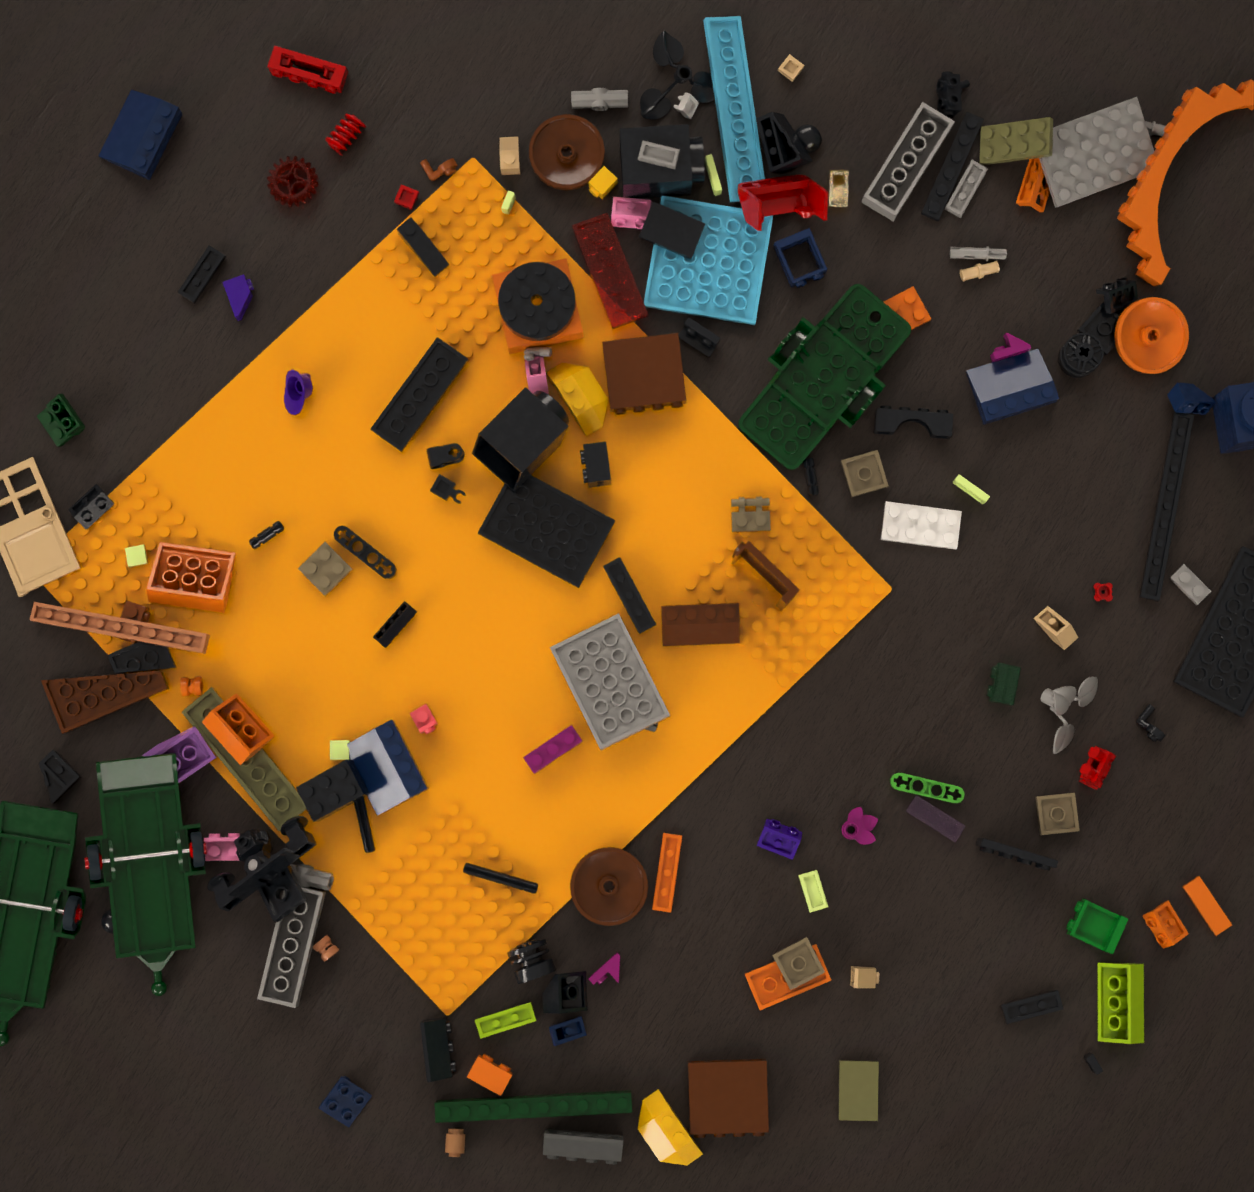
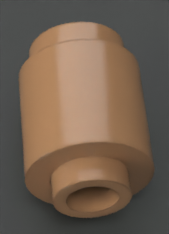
M448 1128L445 1153H449V1157H460V1154L465 1153L466 1134H464V1129Z

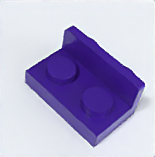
M766 819L757 846L793 860L802 838V832L795 827L785 826L778 820Z

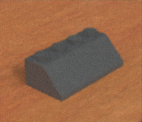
M545 1129L543 1155H547L548 1159H558L559 1156L566 1157V1160L578 1161V1158H584L586 1162L590 1163L606 1160V1164L613 1165L617 1164V1161L621 1162L623 1135Z

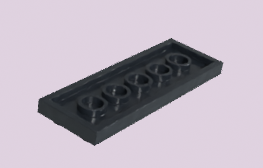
M437 337L370 430L402 452L469 359Z

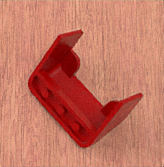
M797 174L738 184V196L745 221L757 231H762L764 217L796 212L803 218L817 215L823 221L827 220L828 191L806 175Z

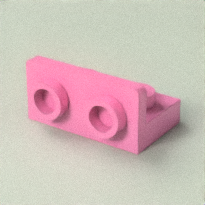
M613 197L611 226L642 229L651 207V200Z
M228 833V837H220V834H209V838L203 839V842H206L207 849L205 861H239L234 841L240 837V833Z

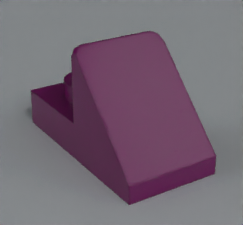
M1005 333L1003 337L1007 348L1005 346L995 348L990 358L992 362L1022 354L1028 352L1031 349V345L1009 333Z
M618 952L614 954L588 978L593 985L596 982L601 984L608 977L606 975L607 972L619 983L620 954Z

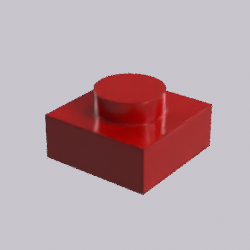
M401 184L394 203L412 210L419 191Z

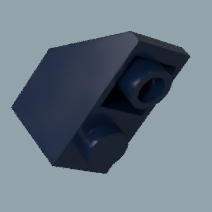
M1177 382L1167 394L1174 411L1177 413L1205 415L1216 403L1214 399L1194 384Z

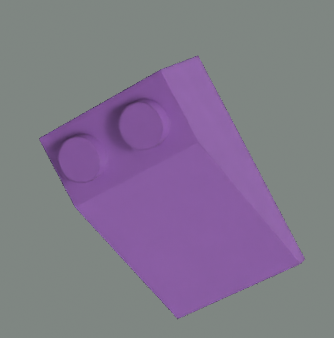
M195 726L159 743L142 755L144 757L176 753L178 783L216 758Z

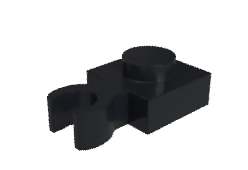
M440 474L430 489V492L446 501L449 497H452L458 504H461V501L457 500L456 496L458 494L466 496L463 491L454 489L456 483Z

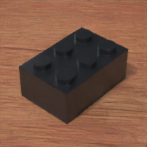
M352 759L345 760L296 787L313 822L321 821L370 794Z

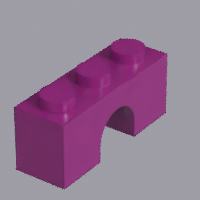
M571 725L523 758L532 772L536 774L583 741Z

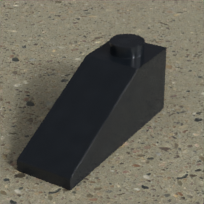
M412 217L397 228L398 235L434 277L449 266L446 259Z

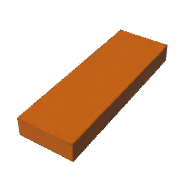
M1200 876L1195 877L1182 886L1215 936L1232 926Z

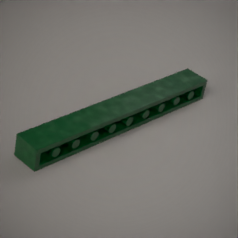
M631 1090L436 1100L435 1123L632 1113Z

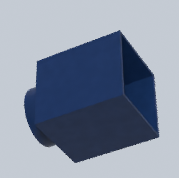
M1254 382L1227 386L1212 397L1216 402L1213 405L1220 453L1254 449Z

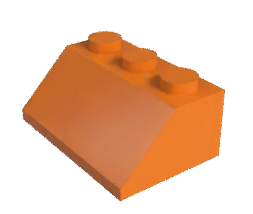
M237 693L212 709L202 721L205 727L240 765L252 758L275 737Z

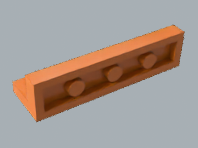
M1039 158L1029 159L1016 204L1019 206H1030L1038 212H1044L1050 190L1047 181L1045 187H1043L1042 180L1045 175ZM1038 195L1040 196L1039 205L1036 203Z

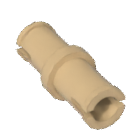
M997 261L982 265L979 263L975 267L961 269L960 278L964 282L974 278L981 279L985 275L999 273V264Z

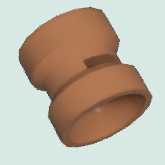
M328 935L313 946V949L321 954V959L324 962L339 951L338 947L331 943V938Z

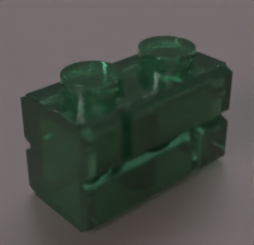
M997 663L995 667L992 666L990 677L993 678L992 685L988 686L986 694L989 697V702L1008 706L1014 705L1021 667Z

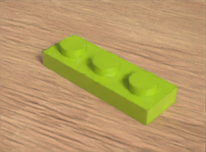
M531 1002L475 1019L480 1039L537 1021Z

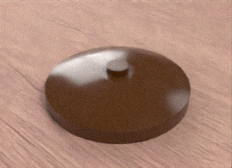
M563 114L549 118L536 129L530 141L529 158L535 174L545 184L556 189L574 190L589 184V181L600 171L604 162V142L599 131L591 122L580 116Z
M603 847L589 852L577 863L570 880V893L576 908L586 919L599 925L613 926L629 921L641 910L648 893V880L643 866L632 854L619 848Z

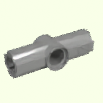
M593 88L591 91H571L572 109L591 108L595 111H604L608 108H628V90Z
M290 864L301 887L311 886L324 890L331 889L334 882L333 873L316 870L314 867L305 864Z

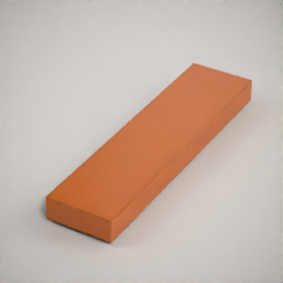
M663 833L652 910L670 913L672 911L682 835Z

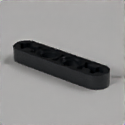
M339 526L335 529L334 538L380 576L385 579H391L396 575V566L348 527ZM346 530V535L350 539L352 538V536H355V538H353L350 541L348 546L345 545L346 543H348L346 539H339V531L344 532ZM357 541L363 544V549L359 552H355L352 548L353 544ZM371 553L378 555V560L374 564L369 563L367 560L368 555ZM382 559L385 560L382 563L383 565H385L386 567L392 566L391 574L387 573L386 575H384L383 573L385 571L380 566L378 570L375 568L378 565H380Z

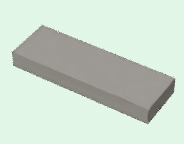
M971 160L945 210L961 218L988 168Z

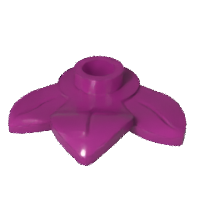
M861 807L854 808L849 812L848 820L842 825V835L849 840L855 839L859 844H871L876 841V838L870 831L876 826L878 818L872 815H863ZM849 826H852L854 828V832L852 834L848 833L847 831Z

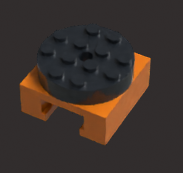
M567 258L547 263H526L514 270L492 274L509 354L523 352L529 347H545L584 338ZM535 296L542 300V303L540 305L536 306L532 304L533 299H535Z

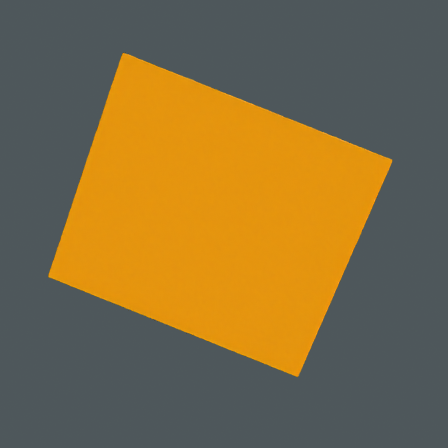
M475 158L468 160L108 495L114 502V505L88 529H85L78 522L67 533V537L81 568L43 585L66 608L120 618L127 600L150 608L148 611L150 612V618L147 623L209 634L210 638L206 654L168 647L177 668L137 671H162L169 689L149 697V699L182 733L193 727L182 711L200 697L195 694L182 697L180 688L182 677L193 679L194 677L201 676L203 694L212 687L223 701L237 693L274 734L275 737L263 747V750L295 789L297 786L345 761L330 760V740H350L352 742L390 720L395 721L429 789L378 816L368 797H364L375 851L366 853L364 850L354 803L316 822H313L306 809L299 816H304L308 819V824L304 829L312 833L317 845L299 859L305 865L312 866L316 870L333 873L334 882L329 891L445 1015H450L510 958L507 952L517 945L525 943L572 898L570 893L571 876L577 863L586 854L603 847L623 849L892 590L891 586L684 373L687 401L686 404H683V407L672 408L670 405L664 406V409L661 410L645 408L643 412L628 410L625 414L620 415L610 412L602 342L646 337L647 335L516 200L510 214L502 213L501 207L507 191ZM410 217L424 231L449 263V266L436 277L398 235L397 228ZM567 258L584 338L545 346L552 348L551 357H543L545 372L560 363L589 367L608 397V404L603 427L586 437L546 374L548 395L553 397L565 410L569 418V424L560 446L542 463L532 476L615 520L612 529L579 588L478 534L480 527L505 483L472 454L478 434L525 387L529 390L524 351L509 354L492 274L514 270L526 263H547ZM535 296V299H533L532 304L536 306L540 305L542 303V300ZM438 337L468 358L469 361L401 452L370 429ZM290 370H296L300 374H310L313 386L311 396L304 400L303 408L297 415H291L284 403L286 375ZM606 442L611 485L588 488V483H584L582 469H586V465L581 464L580 450H584L583 444ZM456 443L464 450L465 457L461 462L442 468L430 469L426 452L428 448ZM454 449V453L451 455L457 457V453L459 452L456 449ZM439 474L456 483L455 490H461L465 493L466 496L462 494L456 496V499L461 501V504L456 503L452 497H449L446 501L430 492ZM756 496L770 499V506H762V511H770V531L732 532L731 512H739V507H731V499H738L739 497L752 499L756 498ZM745 506V512L756 511V506ZM280 521L284 526L282 532L276 533V536L266 543H261V546L257 549L251 547L249 544L250 539L257 537L259 533L269 526L272 527V524ZM339 526L348 527L396 566V575L391 579H385L336 541L334 538L335 529ZM346 530L344 532L339 531V539H346L348 543H346L345 545L348 546L350 541L353 538H355V536H352V538L350 539L346 535ZM357 541L353 544L352 548L355 552H359L363 549V544ZM750 541L799 589L797 595L782 611L776 607L782 595L743 557L734 565L732 564L733 553L742 542L746 544ZM160 542L233 552L236 554L225 613L148 602L146 588ZM324 542L353 569L326 596L298 569ZM144 544L148 564L128 567L125 548ZM375 553L369 554L367 557L368 562L371 564L376 563L378 555ZM619 557L656 623V626L641 634L638 633L603 568L604 565ZM382 559L380 565H378L375 568L378 570L380 566L385 571L383 573L384 575H386L387 573L391 574L392 566L386 567L385 565H383L382 563L385 560ZM405 601L417 613L385 648L373 636ZM739 603L740 643L663 646L661 606ZM619 613L670 713V717L658 722L655 732L644 729L601 751L550 647ZM87 632L108 655L134 644L116 637ZM427 704L438 723L435 726L436 729L427 735L425 732L422 734L419 732L409 714ZM572 725L583 742L534 774L523 757ZM214 753L216 758L209 763L285 844L290 841L287 835H283L281 831L277 830ZM465 863H470L537 883V892L533 894L463 872Z

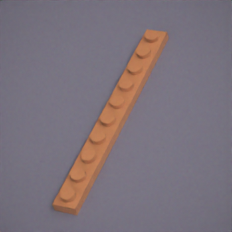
M34 602L30 621L203 654H206L210 635L206 633Z

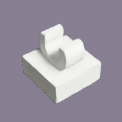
M685 92L683 96H678L680 100L679 105H674L673 107L685 118L691 119L699 102L690 93Z

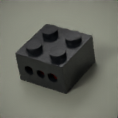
M606 442L583 444L584 450H580L581 464L586 465V469H582L584 483H588V488L611 485Z

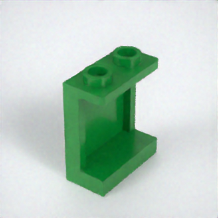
M1087 899L1078 901L1074 908L1076 914L1073 919L1069 920L1066 926L1067 934L1113 955L1128 922V918L1100 907Z

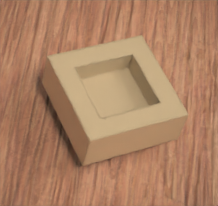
M789 54L778 68V72L793 82L804 68V65Z

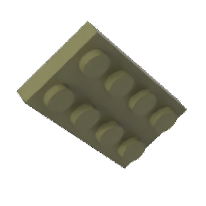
M1051 117L981 127V165L1052 156L1053 118Z

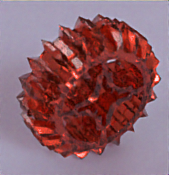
M287 156L286 162L279 159V166L276 163L273 164L276 170H269V173L273 176L267 177V180L270 182L267 186L269 189H272L270 194L275 195L274 199L276 201L281 200L282 205H285L288 201L289 207H292L293 202L299 207V201L306 204L305 198L312 200L310 193L316 194L317 191L313 187L319 185L315 181L318 179V175L314 174L316 172L315 168H310L311 163H305L304 158H301L298 162L297 156H294L292 161ZM290 169L288 174L282 175L283 172ZM297 169L304 171L307 174L308 180L299 177ZM295 178L297 182H294L291 186L289 181ZM278 183L288 187V194L279 190ZM299 188H304L300 193L296 194Z

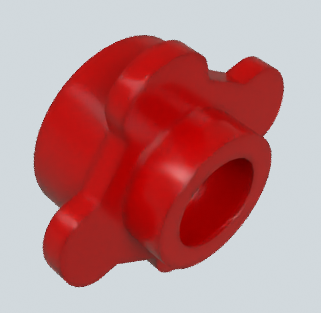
M1111 583L1094 584L1095 601L1106 600L1109 602L1113 599V586Z

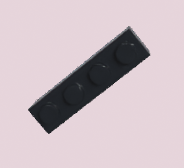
M404 601L373 638L386 648L411 618L414 617L417 611Z

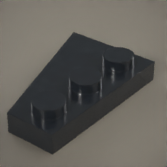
M137 642L107 655L114 673L177 668L169 648L155 644Z

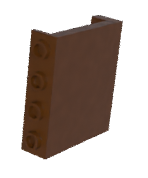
M678 333L602 342L610 412L620 415L625 414L628 410L643 412L645 408L661 410L664 409V406L671 405L672 408H679L686 404Z
M750 541L746 544L742 542L733 553L732 564L734 565L743 557L782 595L776 604V607L782 611L797 595L799 589Z
M766 1059L688 1061L690 1135H694V1138H704L706 1134H714V1137H725V1134L733 1133L734 1137H743L745 1133H753V1136H764L766 1132H769Z

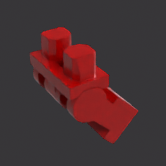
M1095 746L1090 748L1088 752L1089 759L1079 770L1081 773L1079 782L1094 790H1098V788L1102 787V782L1106 778L1116 755Z

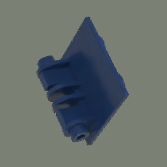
M344 1075V1077H340L318 1108L349 1128L372 1095L352 1083Z

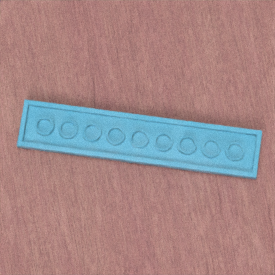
M741 16L705 17L703 23L730 202H740L738 196L739 183L765 179Z

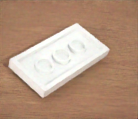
M886 501L881 540L956 550L958 547L962 511Z

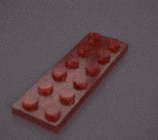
M608 213L572 225L573 232L612 329L648 317L647 310Z

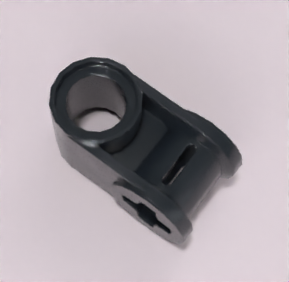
M456 443L431 447L426 450L430 469L459 463L465 457L464 450ZM454 449H456L459 452L457 453V457L451 455L454 453Z

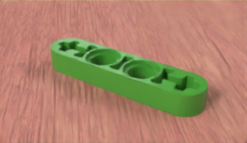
M895 773L890 778V785L895 790L949 803H960L964 799L965 793L963 789L955 785L904 773ZM901 776V780L908 781V778H911L909 790L905 789L907 786L905 784H900L897 787L894 779ZM916 780L921 781L923 784V788L919 792L915 791L912 787L913 782ZM934 785H939L942 789L939 796H935L931 792V788ZM945 786L949 787L947 790L949 792H954L957 789L960 798L953 800L951 795H946V799L943 798L946 792Z

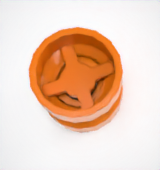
M201 676L194 677L193 679L188 677L181 678L180 688L182 697H187L190 694H195L196 696L203 695Z

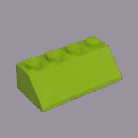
M1098 963V1041L1124 1044L1144 1043V964Z

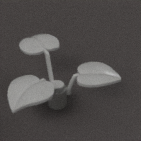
M1092 676L1085 679L1079 687L1078 696H1076V688L1073 686H1064L1055 690L1047 688L1043 691L1041 702L1050 706V710L1063 722V726H1060L1055 734L1053 754H1057L1065 749L1074 736V726L1068 725V722L1062 715L1068 710L1073 700L1078 701L1080 707L1087 706L1093 700L1098 688L1097 677Z

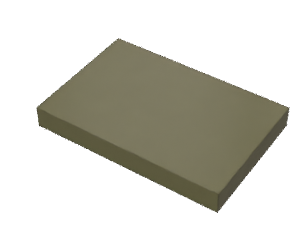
M839 1060L838 1120L878 1121V1061Z

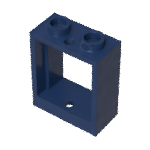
M810 228L774 243L775 252L791 288L794 286L800 288L807 284L806 281L811 279L817 281L826 274L827 267ZM807 241L819 269L794 279L783 251Z

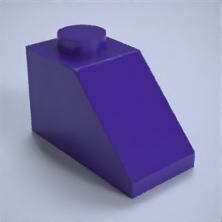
M244 274L223 282L234 316L238 321L242 320L253 297L251 290H254L251 279H247Z

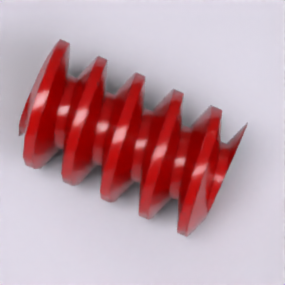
M345 114L346 120H340L341 126H335L337 132L331 131L330 135L332 138H325L328 145L340 155H342L341 149L347 151L345 144L352 145L350 138L357 139L354 133H362L359 127L366 128V125L354 115Z

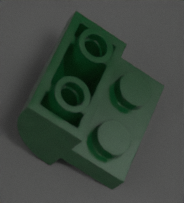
M58 394L46 404L47 408L37 415L57 447L63 446L73 436L79 435L85 429V425L64 394Z

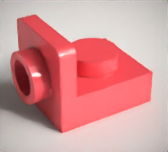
M427 704L409 713L421 734L425 732L427 735L436 729L435 726L438 723Z

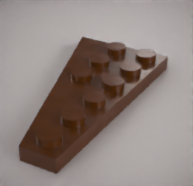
M162 671L41 680L62 734L169 689Z

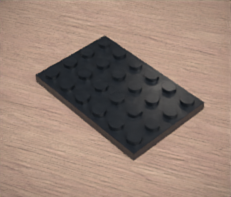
M531 475L515 492L504 484L478 534L579 588L612 529L615 520Z

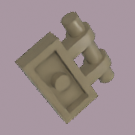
M756 496V498L745 499V497L731 499V507H739V512H731L732 532L770 531V511H762V506H770V499L762 498V496ZM745 506H756V511L745 512Z

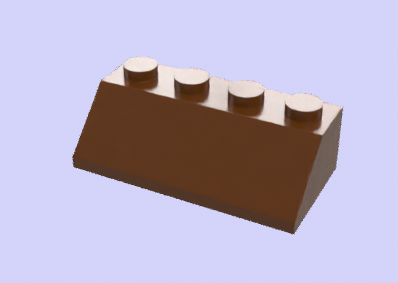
M739 603L661 606L663 646L740 643Z

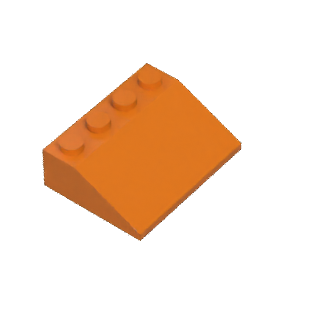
M160 542L146 588L148 602L225 613L236 554L233 552Z

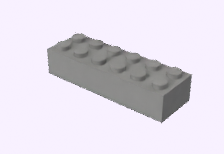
M922 102L863 196L862 203L894 222L955 121Z
M301 887L307 900L275 924L257 997L259 1000L293 1008L299 1006L326 894L325 891L308 887ZM285 890L283 891L282 899L285 896Z

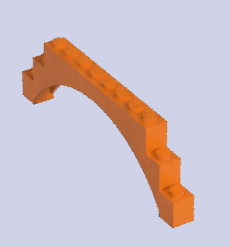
M1252 79L1241 82L1236 91L1225 83L1214 86L1209 95L1198 87L1187 90L1182 96L1183 101L1181 105L1173 112L1174 117L1172 121L1165 126L1163 137L1156 142L1154 153L1147 158L1145 169L1138 174L1136 185L1129 190L1127 201L1119 208L1118 212L1120 214L1117 219L1135 230L1129 235V242L1126 247L1144 258L1137 266L1138 271L1136 275L1153 287L1162 285L1170 270L1166 266L1158 234V204L1168 168L1184 142L1203 124L1222 113L1244 108L1254 110V81Z

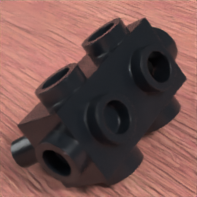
M950 71L941 73L936 89L939 96L937 109L940 113L948 118H953L962 111V89L970 86L969 81L964 80L960 82V75L953 74Z

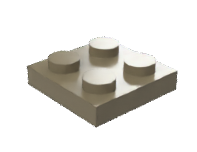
M878 450L841 460L851 498L889 486Z
M326 542L298 568L324 596L353 570Z
M1075 793L1035 797L1040 835L1080 831Z
M807 937L772 955L790 990L825 973Z

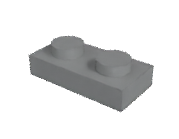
M1185 564L1169 578L1195 605H1198L1211 592Z

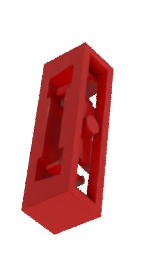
M275 45L267 66L275 77H288L290 81L295 83L305 82L312 88H325V91L336 94V92L342 93L348 75L346 66ZM291 61H294L296 65L324 73L325 79L321 78L318 74L292 67L293 63Z

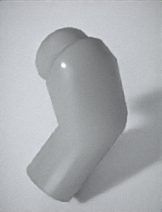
M526 348L524 350V359L532 361L534 356L551 357L552 348Z

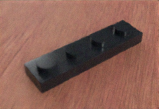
M619 557L604 565L603 568L638 633L641 634L656 626L621 558Z

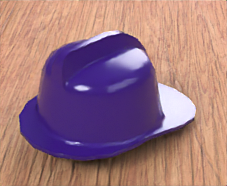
M290 370L286 375L284 403L291 415H297L303 408L304 400L311 396L313 386L310 374H300L296 370Z

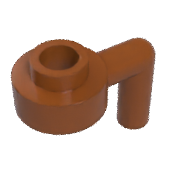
M454 158L443 162L436 171H433L427 159L420 162L431 181H435L445 174L446 176L452 175L456 172L455 168L458 166Z

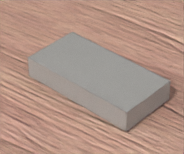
M643 140L638 161L675 169L680 149Z

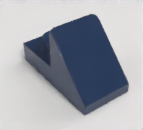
M582 1016L549 1026L554 1046L587 1035Z

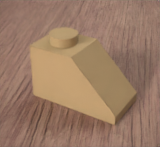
M500 137L501 175L520 174L518 137Z
M1049 606L1034 617V620L1052 641L1063 650L1079 638L1072 625Z
M851 966V987L875 988V985L879 984V972H876L875 967Z

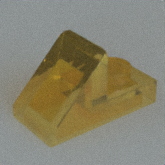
M829 170L827 181L829 186V207H848L849 170Z

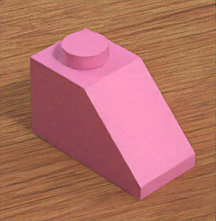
M534 356L532 361L524 359L529 391L531 393L543 391L549 394L543 356Z

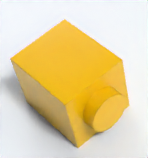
M603 166L589 181V191L596 198L599 196L601 199H604L618 184V178Z

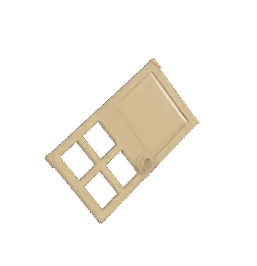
M34 457L0 471V481H4L10 495L0 500V507L13 502L19 518L0 526V553L16 588L18 597H23L30 591L81 568ZM30 467L36 484L15 493L9 477ZM40 490L46 505L25 515L18 499Z

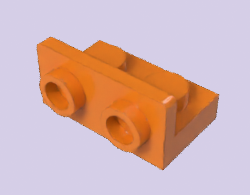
M1169 901L1163 902L1152 911L1143 915L1147 926L1151 929L1157 942L1163 949L1175 945L1189 934Z

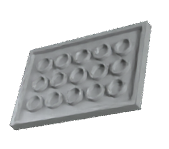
M1138 98L1128 99L1053 127L1052 156L1042 157L1039 160L1055 208L1137 178L1138 174L1145 169L1147 165L1146 160L1154 153V148Z
M619 613L550 647L601 751L670 717V713Z

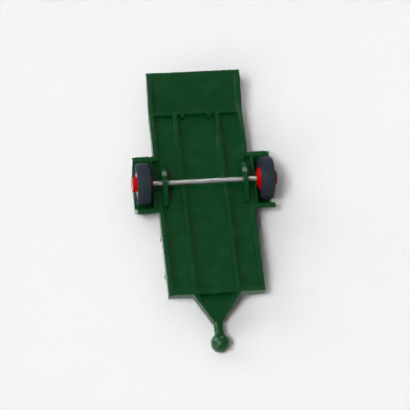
M176 753L96 762L103 835L85 837L87 857L84 860L85 869L89 871L90 888L109 887L116 958L137 956L154 973V983L151 986V991L156 996H162L167 991V985L162 981L161 971L176 950L196 948L188 876L206 874L204 854H207L206 842L203 843L201 825L200 823L182 824Z
M1 801L0 1046L6 1045L9 1041L7 1033L8 1021L24 1006L45 1008L48 989L51 987L49 983L54 957L57 955L58 937L74 939L81 929L86 895L84 889L68 886L76 846L79 813Z

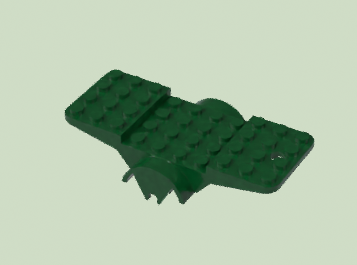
M854 284L816 326L803 317L798 325L781 341L775 352L767 359L779 370L739 420L740 430L789 470L797 469L838 419L851 428L881 393L886 385L875 375L909 337L911 333L910 324L861 284ZM878 312L881 315L880 321L873 322L870 319V314Z

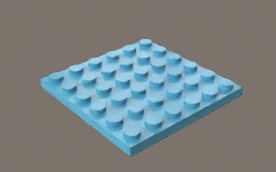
M662 196L660 205L705 223L692 259L653 244L643 307L755 325L773 215L764 217L762 231H757L745 221L742 208Z

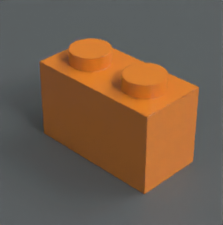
M483 1054V1056L478 1055L467 1078L501 1096L513 1075L510 1072L511 1068L502 1063L500 1066L493 1062L494 1059L486 1054Z

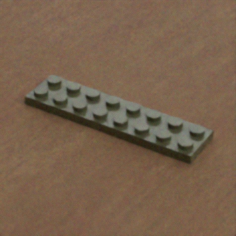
M211 687L185 708L182 713L192 726L197 728L206 743L277 830L281 831L282 825L288 819L299 816L307 808L298 791L263 748L252 758L240 765L202 723L212 709L224 702L214 688Z

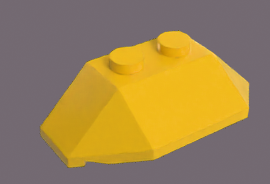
M560 363L546 372L586 437L603 427L608 397L589 367Z
M659 1089L642 1100L638 1130L660 1162L687 1166L703 1155Z

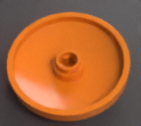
M1158 297L1139 299L1124 309L1117 321L1114 336L1116 349L1124 363L1137 372L1145 374L1165 372L1182 359L1187 349L1189 328L1186 318L1175 304L1166 299Z

